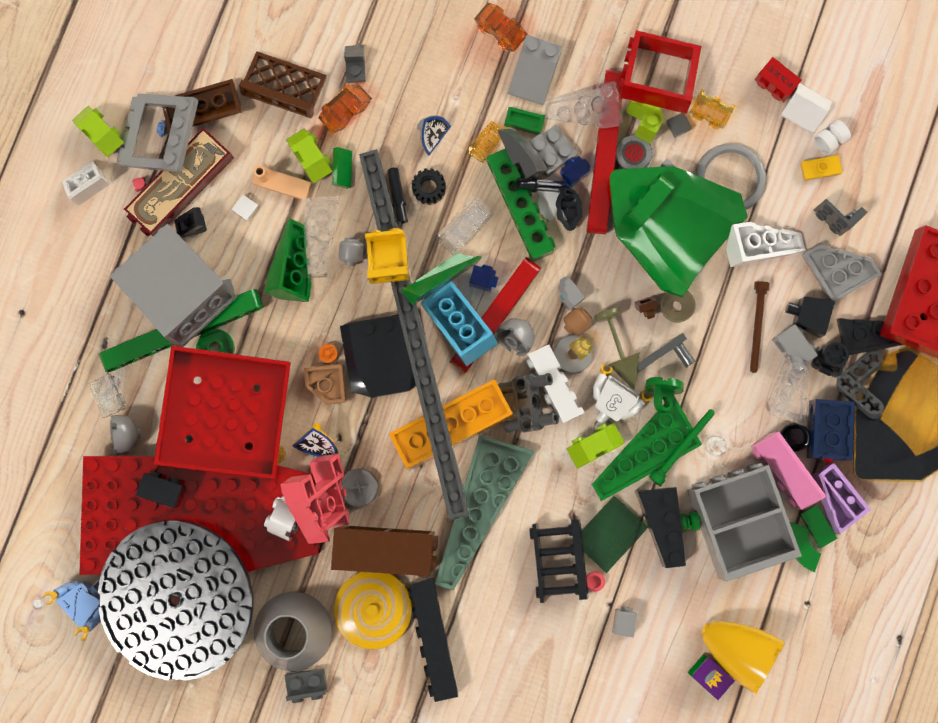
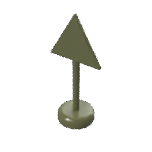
M620 307L595 315V319L597 322L608 321L621 359L609 364V366H612L613 370L635 390L640 353L626 358L624 356L612 319L621 315Z

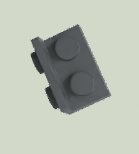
M324 668L285 674L286 701L292 700V703L303 702L304 698L309 697L312 700L322 699L323 695H326L328 692Z

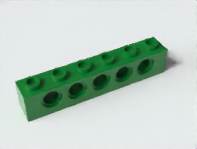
M506 149L487 156L486 162L531 261L535 262L553 254L554 247H556L552 237H548L546 230H548L544 220L539 218L538 213H540L536 202L533 203L530 198L532 196L531 190L511 191L509 189L511 184L516 183L517 178H524L521 169L517 170L516 165L512 164ZM508 167L511 169V173L504 174L501 169ZM518 201H524L526 202L527 206L525 208H519L516 203ZM526 218H532L535 223L533 225H527L524 222V220ZM533 235H540L542 241L539 243L534 242L532 239Z

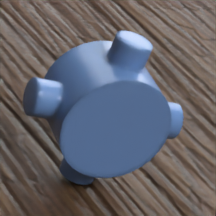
M164 120L157 125V133L160 137L166 135L168 130Z

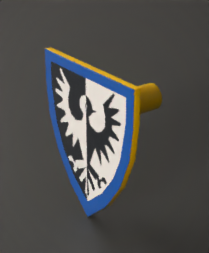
M315 423L310 430L292 444L294 448L317 457L339 453L335 442L321 431L319 423Z

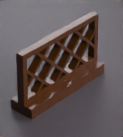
M256 51L244 80H241L239 88L241 95L312 118L313 109L327 76ZM260 58L266 60L268 65L258 68L257 62ZM284 66L286 71L279 74L275 73L274 67ZM271 69L274 76L264 79L261 72ZM296 71L302 73L303 77L293 80L291 73ZM259 74L261 81L256 83L249 81L251 76ZM288 75L291 82L281 85L279 78ZM314 77L319 78V84L311 87L308 80ZM274 80L277 81L279 87L274 89L268 88L266 83ZM306 81L309 88L299 91L296 84ZM294 86L297 93L292 95L285 93L284 89ZM311 92L313 95L312 101L303 100L301 95Z

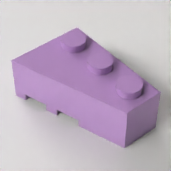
M826 463L812 474L814 480L826 495L821 500L834 533L841 534L871 510L834 463Z

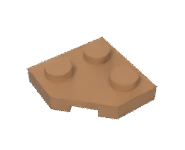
M342 364L304 368L305 387L327 405L346 403Z

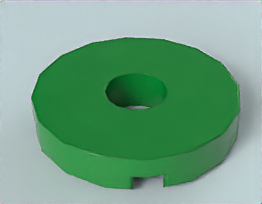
M210 329L202 333L196 344V349L211 351V345L219 343L220 350L218 352L234 354L235 351L234 341L231 336L220 329Z

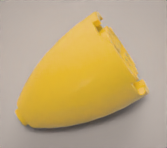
M711 621L710 624L706 623L701 631V634H703L702 639L707 649L718 664L733 679L754 694H757L785 644L783 640L770 633L735 622Z

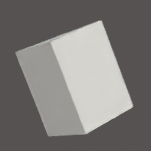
M799 83L780 116L813 134L828 113L832 101Z
M91 161L62 181L68 198L77 205L82 204L110 185L94 161Z

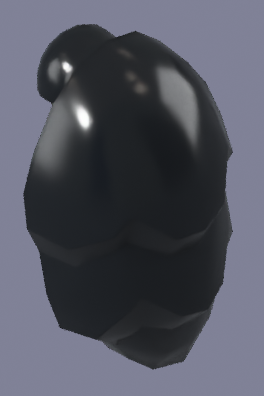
M570 187L564 188L556 200L557 219L568 231L574 230L578 221L582 218L581 199L578 193Z

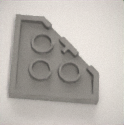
M819 244L802 254L828 300L837 301L882 275L872 258L854 255V253L840 249H832L825 245Z

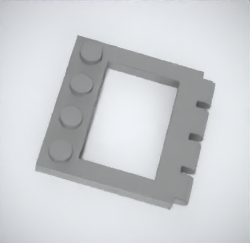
M139 93L137 97H132L129 110L133 111V113H128L125 128L129 129V131L124 130L122 137L124 143L121 146L125 148L119 149L117 162L129 168L181 173L199 100L195 97ZM145 106L176 108L163 159L133 157Z

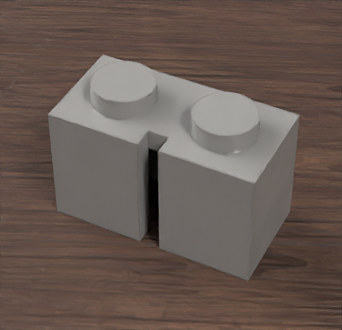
M796 324L772 339L781 353L786 351L787 355L784 357L794 370L800 369L818 356L815 346L806 340L804 331L801 327H797Z

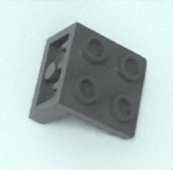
M825 199L813 209L816 212L817 218L825 221L829 225V229L839 236L850 230L868 213L861 207L857 211L853 209L844 216L828 199Z

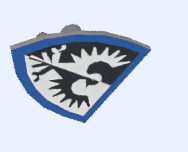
M438 115L425 117L417 124V129L421 131V145L428 156L451 128L448 121Z

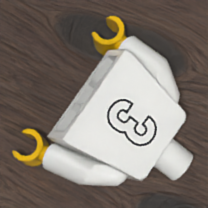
M603 364L600 369L601 374L598 375L593 386V399L596 401L595 407L600 410L596 420L604 424L609 418L619 421L620 419L625 420L636 416L644 407L645 402L653 398L652 395L645 399L644 393L647 390L642 391L638 395L610 376L613 369L612 366L609 372L604 371L605 364Z

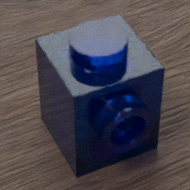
M577 156L575 159L571 157L564 163L565 166L561 168L559 174L572 188L589 175L590 165L586 159H582L580 156Z
M474 265L469 286L491 292L492 287L496 288L499 277L496 276V271L491 266L482 265L480 267Z

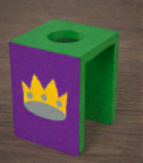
M702 654L688 671V674L717 700L722 697L735 681L705 654Z

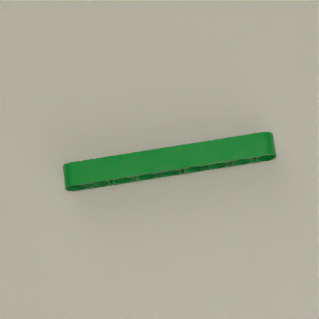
M257 289L237 295V298L196 336L264 308ZM155 329L99 353V357L105 372H112L175 345Z

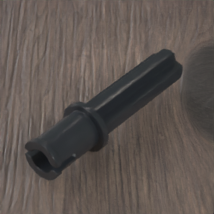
M393 167L388 169L393 199L392 208L395 211L396 223L404 224L408 222L405 209L407 204L404 202L399 169Z
M536 177L532 179L517 178L515 183L517 190H531L533 193L537 191L561 192L564 188L570 187L569 183L565 181L538 180Z

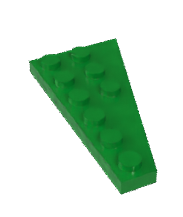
M674 395L671 410L668 412L657 411L591 484L600 501L607 499L648 476L653 471L660 469L691 432L693 427ZM698 436L680 457L702 445Z

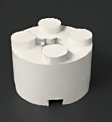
M284 496L281 498L277 497L272 506L274 508L272 515L267 516L264 526L267 527L268 532L291 541L292 537L289 536L291 533L296 534L299 526L289 510Z

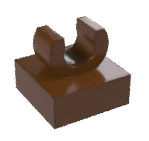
M654 297L634 302L636 310L640 313L643 312L647 319L655 317L653 309L659 306Z

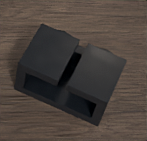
M150 471V474L144 473L136 496L171 508H177L185 485L180 484L181 480L169 477V480L161 478L162 474L155 471Z

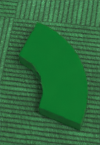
M790 522L802 555L795 559L806 569L815 572L821 554L814 550L810 544L808 537L809 528Z

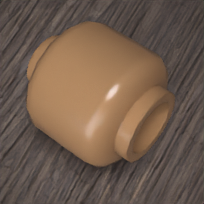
M577 307L573 308L564 317V323L566 324L564 329L570 335L574 333L581 336L591 327L592 317L583 307L580 309Z

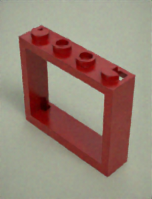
M636 30L634 38L630 37L627 47L631 50H627L624 62L628 63L624 64L621 74L625 77L621 78L619 88H622L620 98L687 114L692 102L702 46ZM638 48L689 60L683 95L630 82Z

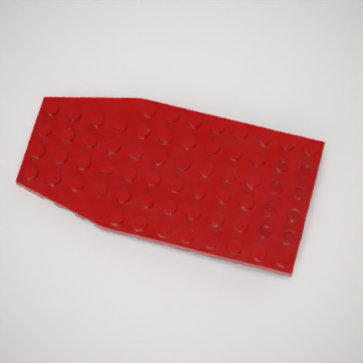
M83 456L79 575H101L109 555L126 536L143 526L164 520H184L211 529L234 548L242 559L247 572L319 554V543L308 544L300 527L296 534L291 533L289 536L292 537V540L287 541L268 532L267 527L264 526L267 516L272 515L274 510L272 506L275 499L283 496L280 484L290 477L309 475L311 473L277 465L275 479L158 466L154 465L155 456ZM150 471H155L162 474L161 478L169 480V477L181 480L180 484L185 485L177 508H171L136 496L144 473L150 474ZM311 474V477H312V480H313V483H314V486H315V485H316L315 479H314L313 474Z

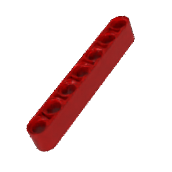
M527 257L524 258L481 317L493 334H495L496 330L541 270L540 266ZM455 353L449 363L463 373H466L474 362L466 366L458 354Z

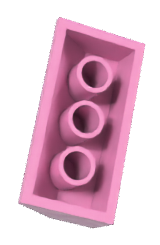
M779 431L768 433L751 446L754 457L758 461L761 460L764 465L770 466L777 488L780 492H784L788 498L786 500L792 508L802 510L826 497Z

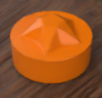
M325 344L319 349V358L324 363H333L337 360L338 350L332 344Z

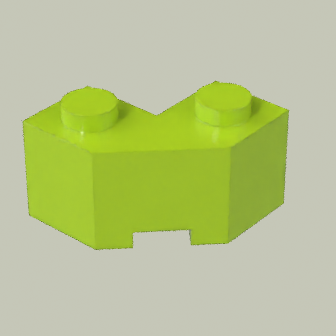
M630 101L626 113L641 120L634 136L651 144L664 120L660 107Z
M88 105L72 121L108 158L124 143L120 138L122 134L114 126L110 128L102 120L104 115L97 108L93 110Z
M303 128L286 139L313 184L332 173L329 166L332 163L326 154L322 155L315 144L318 141L312 132L308 133Z
M604 423L595 428L596 433L584 439L580 436L571 441L573 445L566 449L577 469L625 444L615 423L609 426Z

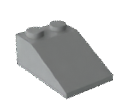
M526 35L508 94L543 105L561 55L562 46Z

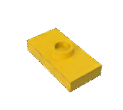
M839 155L802 161L800 163L804 181L842 174Z

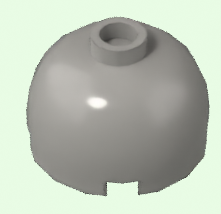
M511 318L496 330L499 333L497 339L501 345L508 351H511L512 348L517 352L515 355L525 356L534 344L535 335L531 324L526 320Z
M125 415L110 416V433L112 443L114 444L112 446L113 454L129 452L135 447L137 439L141 438L140 427H136L135 422Z

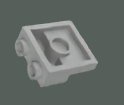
M556 124L543 134L540 133L529 141L545 163L548 171L543 174L547 177L578 155Z

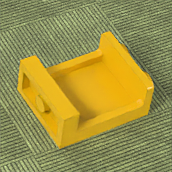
M392 228L384 232L374 230L366 233L365 239L367 241L369 267L367 276L370 284L409 280L407 244L404 230Z

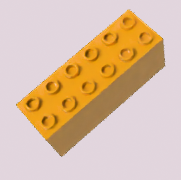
M495 379L443 405L453 448L511 419L513 415ZM424 415L389 433L407 470L410 471L434 459Z

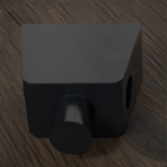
M803 297L799 299L798 304L788 302L785 313L795 315L793 325L796 324L802 330L821 338L826 336L835 301Z

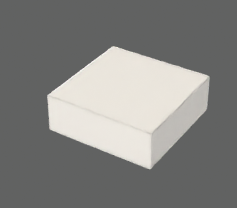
M242 195L232 210L246 221H249L259 206L245 195Z

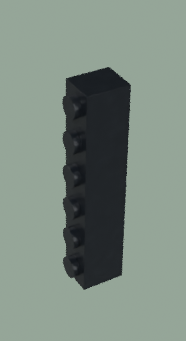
M434 578L411 582L410 588L407 589L409 599L414 601L415 607H412L413 618L418 620L419 626L416 627L417 637L422 639L423 646H420L421 656L426 658L427 665L424 666L426 678L430 677L431 685H428L429 695L434 697L435 702L458 697V690Z

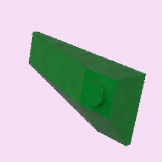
M291 218L287 221L269 270L265 293L281 300L309 302L312 283L311 278H308L307 269L310 264L309 260L306 259V249L308 248L306 227Z

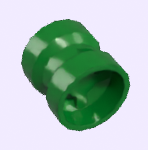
M697 511L686 515L680 513L682 533L688 530H700V518Z

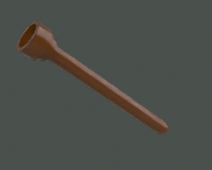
M763 281L754 282L757 301L750 371L752 373L758 371L764 299L770 288V283Z

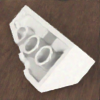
M752 222L732 225L726 247L730 267L752 264L806 251L801 233L785 229H773L771 226L766 225L759 226Z

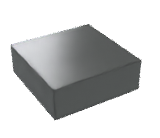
M680 113L666 121L674 138L692 129L684 113Z

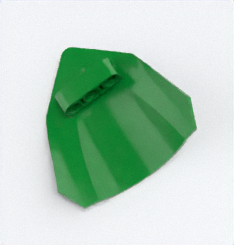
M674 166L614 170L609 176L616 237L631 252L661 291L681 298L685 295L704 265L729 238L731 226L743 223L748 217L741 193Z

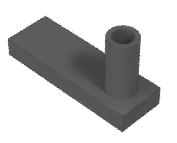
M683 333L639 362L637 373L672 349L686 368L696 362L683 344L687 340Z

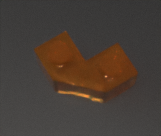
M488 2L474 18L478 24L477 28L483 34L494 35L501 49L514 52L528 34L514 18L510 20L505 16L502 8Z
M358 83L348 84L330 102L322 106V112L318 118L334 134L345 129L352 116L364 112L372 98Z

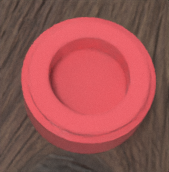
M595 571L588 573V589L593 592L600 591L605 585L603 575Z

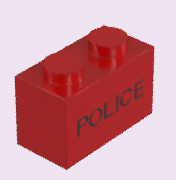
M774 57L769 60L754 79L759 87L772 93L773 98L778 101L781 100L783 103L802 81L801 78Z

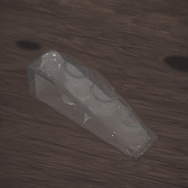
M616 81L592 85L545 100L546 118L549 120L594 125L599 128L622 125L620 90Z

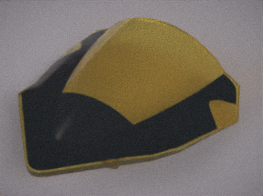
M910 347L886 354L883 357L882 366L875 372L866 388L883 403V415L880 418L872 419L858 408L854 412L853 475L858 480L922 482L938 471V366ZM871 406V411H878V407L873 408Z

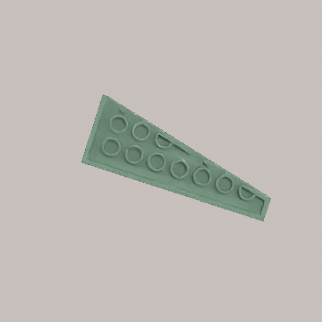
M479 435L463 488L470 516L454 519L435 585L451 590L455 589L533 456V450Z

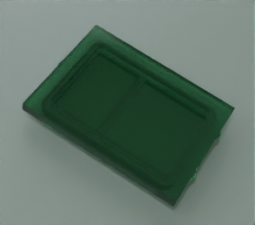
M613 496L582 529L584 553L607 573L648 527L625 504Z

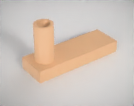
M256 166L254 169L253 185L307 201L312 186L311 182L270 170L263 166Z

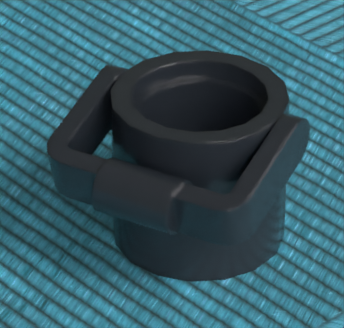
M832 342L821 348L817 347L816 353L818 356L812 359L811 367L827 376L839 377L849 358L847 347L840 342ZM839 367L838 372L833 371L831 368Z

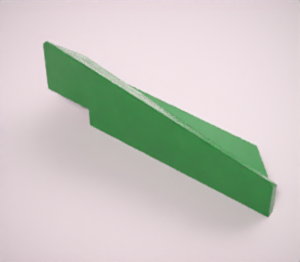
M456 253L417 279L413 284L402 288L401 292L412 305H415L476 265L482 257H472Z

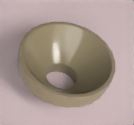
M689 291L682 298L666 292L660 302L663 316L669 321L676 323L688 320L693 315L696 307L695 299ZM676 301L681 304L680 312L671 310L672 302Z

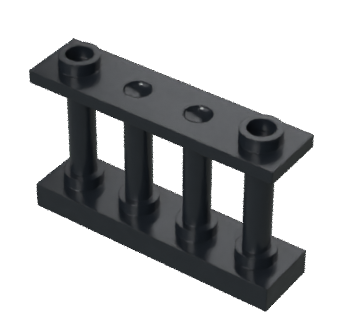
M581 519L571 520V524H568L567 527L539 529L538 523L532 524V528L529 531L530 539H534L538 577L536 598H540V603H545L546 596L575 593L579 595V600H587L589 594ZM566 534L573 536V544H570V546L541 549L540 537ZM564 554L575 556V564H572V566L543 568L542 556ZM577 575L578 583H575L574 586L545 588L544 576Z

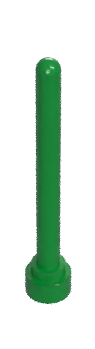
M709 409L663 466L648 476L660 487L666 481L665 474L715 414L714 410Z

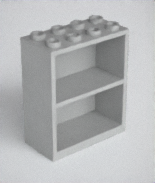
M168 223L160 228L150 240L146 241L137 252L130 255L128 260L117 267L110 275L112 280L157 330L173 345L184 347L237 298L230 288Z
M754 463L746 466L747 470L745 471L737 469L728 472L729 476L727 477L719 475L710 478L709 483L698 482L692 484V489L687 490L694 511L698 512L700 528L718 579L728 582L802 556L769 465Z

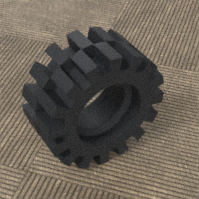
M425 168L424 171L421 172L420 170L417 175H414L412 191L416 199L420 200L422 204H436L445 195L446 183L443 175H440L438 170L434 171L433 168L427 170ZM426 180L434 181L436 184L435 191L425 193L421 188L423 182Z

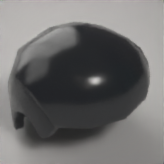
M793 422L787 424L780 431V434L794 452L805 449L809 444L810 433L807 427L800 423Z

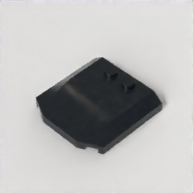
M399 314L340 326L351 392L375 398L408 392L415 388L416 383Z

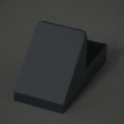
M193 207L174 220L177 234L181 238L207 231L200 207Z

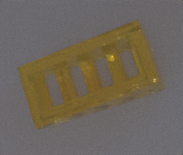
M493 121L485 127L469 147L468 153L481 163L486 160L487 156L491 154L501 140L499 134L495 136L489 132L491 129L498 134L497 131L503 129Z

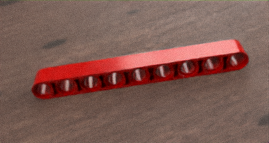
M606 70L587 233L606 235L611 199L609 176L614 171L622 98H620L622 88H619L620 79L625 77L621 75L622 71Z

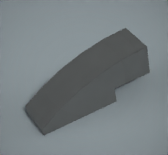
M500 129L497 131L512 164H520L526 178L538 177L548 171L537 151L520 134L512 129Z

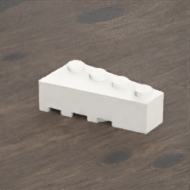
M550 345L528 354L526 362L530 370L534 369L537 376L546 373L552 375L553 384L542 387L545 392L543 398L547 405L551 404L554 410L552 412L558 414L560 425L584 414L585 412L582 407L578 408L576 405L578 404L577 397L574 391L569 390L568 380L564 373L560 372V364Z

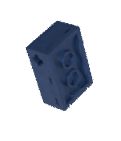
M821 399L809 401L808 431L810 433V441L807 445V458L821 459L827 463L837 460L852 461L855 402Z

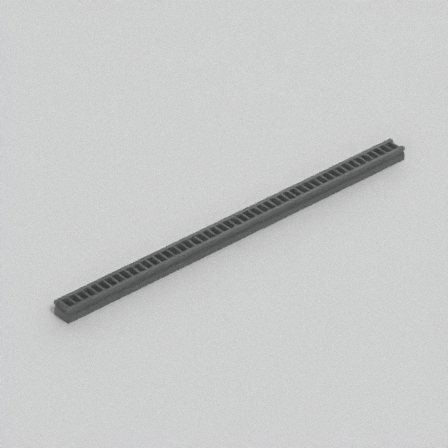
M378 150L359 154L377 229L384 232L397 228ZM409 275V280L391 282L449 520L453 521L461 517H468L470 513L417 303L412 305L401 292L402 288L412 284Z

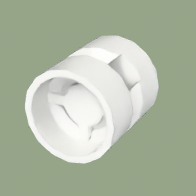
M840 120L833 121L826 129H823L814 136L816 146L825 155H830L839 148V145H843L851 139L849 129Z

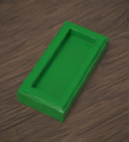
M508 107L504 126L539 135L545 115Z
M339 147L333 148L332 185L346 189L351 188L352 151Z
M815 504L799 514L806 527L809 528V532L819 548L838 539L818 505Z

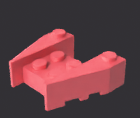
M339 453L318 456L310 462L311 473L316 483L315 486L311 474L290 477L280 484L285 502L308 544L329 542L330 538L327 531L329 528L350 524L348 509H345L343 496L347 495L346 489H342L341 479L344 478V470Z

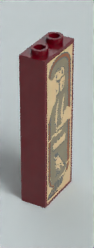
M202 128L188 143L182 172L160 171L124 208L128 213L126 217L133 224L138 222L142 226L140 230L147 237L150 235L154 236L160 228L164 227L167 223L170 224L234 157L209 132Z

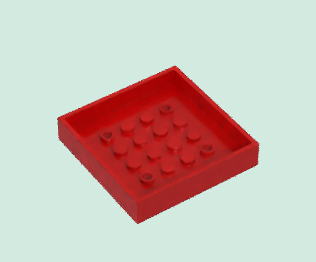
M925 225L914 231L880 336L935 358H938V230Z
M171 346L154 465L275 479L291 362ZM200 377L201 383L195 384L194 378ZM255 385L260 386L261 390L259 392L253 390ZM191 435L193 441L187 443L185 441L186 436ZM251 443L253 445V448L251 450H247L245 448V444Z

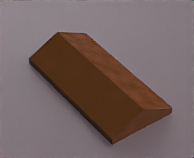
M233 79L174 95L195 97L199 100L193 126L242 112ZM162 107L167 129L170 133L176 108Z

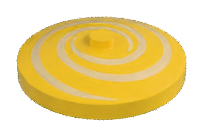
M359 572L350 577L341 586L334 603V617L339 631L349 642L365 649H380L396 642L405 633L412 616V601L409 599L408 590L402 581L393 574Z

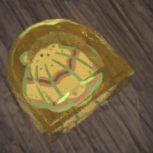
M580 337L569 345L580 361L592 351V343L585 337Z

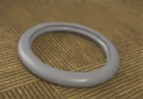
M722 144L708 150L699 161L695 173L705 178L708 164L720 154H741L753 164L757 174L756 187L753 193L743 202L746 210L754 206L760 200L766 186V172L760 158L752 150L738 144Z

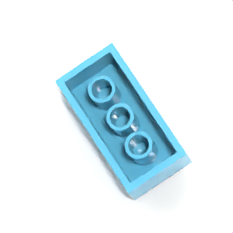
M452 281L421 302L427 315L466 366L498 344L494 334Z

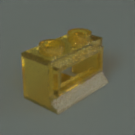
M701 89L689 113L698 121L703 119L708 121V125L714 129H723L735 105L732 104L729 107L721 103L720 98H711L705 95V90ZM699 103L724 114L722 121L696 109Z

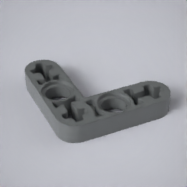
M878 351L866 353L842 373L836 381L837 390L850 402H855V406L872 419L880 418L883 415L884 405L861 384L882 366L883 357ZM870 358L873 360L877 358V363L875 361L870 363ZM856 369H863L865 374L857 376L854 371ZM842 382H849V387L847 385L842 386ZM856 393H863L865 398L857 400L854 395ZM871 406L873 408L878 407V411H871Z

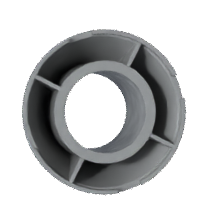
M287 592L270 599L259 611L254 625V640L261 656L270 665L285 671H300L317 663L326 653L332 637L331 622L325 607L314 597L301 592ZM292 617L304 626L306 643L302 649L289 651L277 643L274 636V626L278 618Z

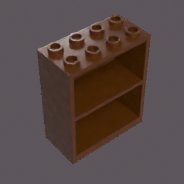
M342 525L334 528L331 570L430 576L431 572L435 571L437 565V555L433 554L438 548V536H435V531Z

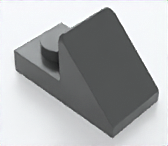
M364 45L345 46L344 59L346 62L347 83L366 82Z

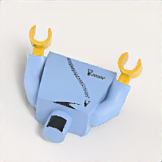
M99 580L93 585L88 581L65 583L54 589L53 592H45L42 598L50 596L52 599L46 605H51L54 599L58 598L56 600L58 605L79 626L75 631V636L80 632L85 634L82 636L81 641L86 640L87 632H91L101 622L98 609L100 607Z

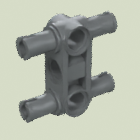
M550 373L538 376L534 374L517 376L512 381L498 384L503 395L507 393L514 394L517 419L504 422V430L507 433L519 430L524 433L543 429L544 426L559 423V416L556 412L543 414L539 387L553 384V378Z

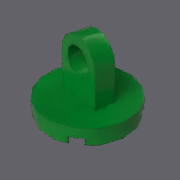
M651 377L646 380L645 389L654 393L655 409L658 412H668L673 405V395L684 392V383L674 378H668V381L661 377Z

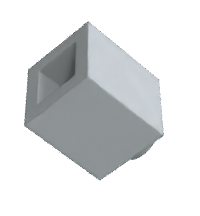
M621 606V609H615L612 627L613 634L634 638L637 613L632 611L633 608Z

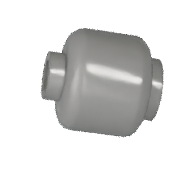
M345 238L344 241L340 242L339 259L345 261V265L356 266V262L363 260L364 245L360 242V239Z

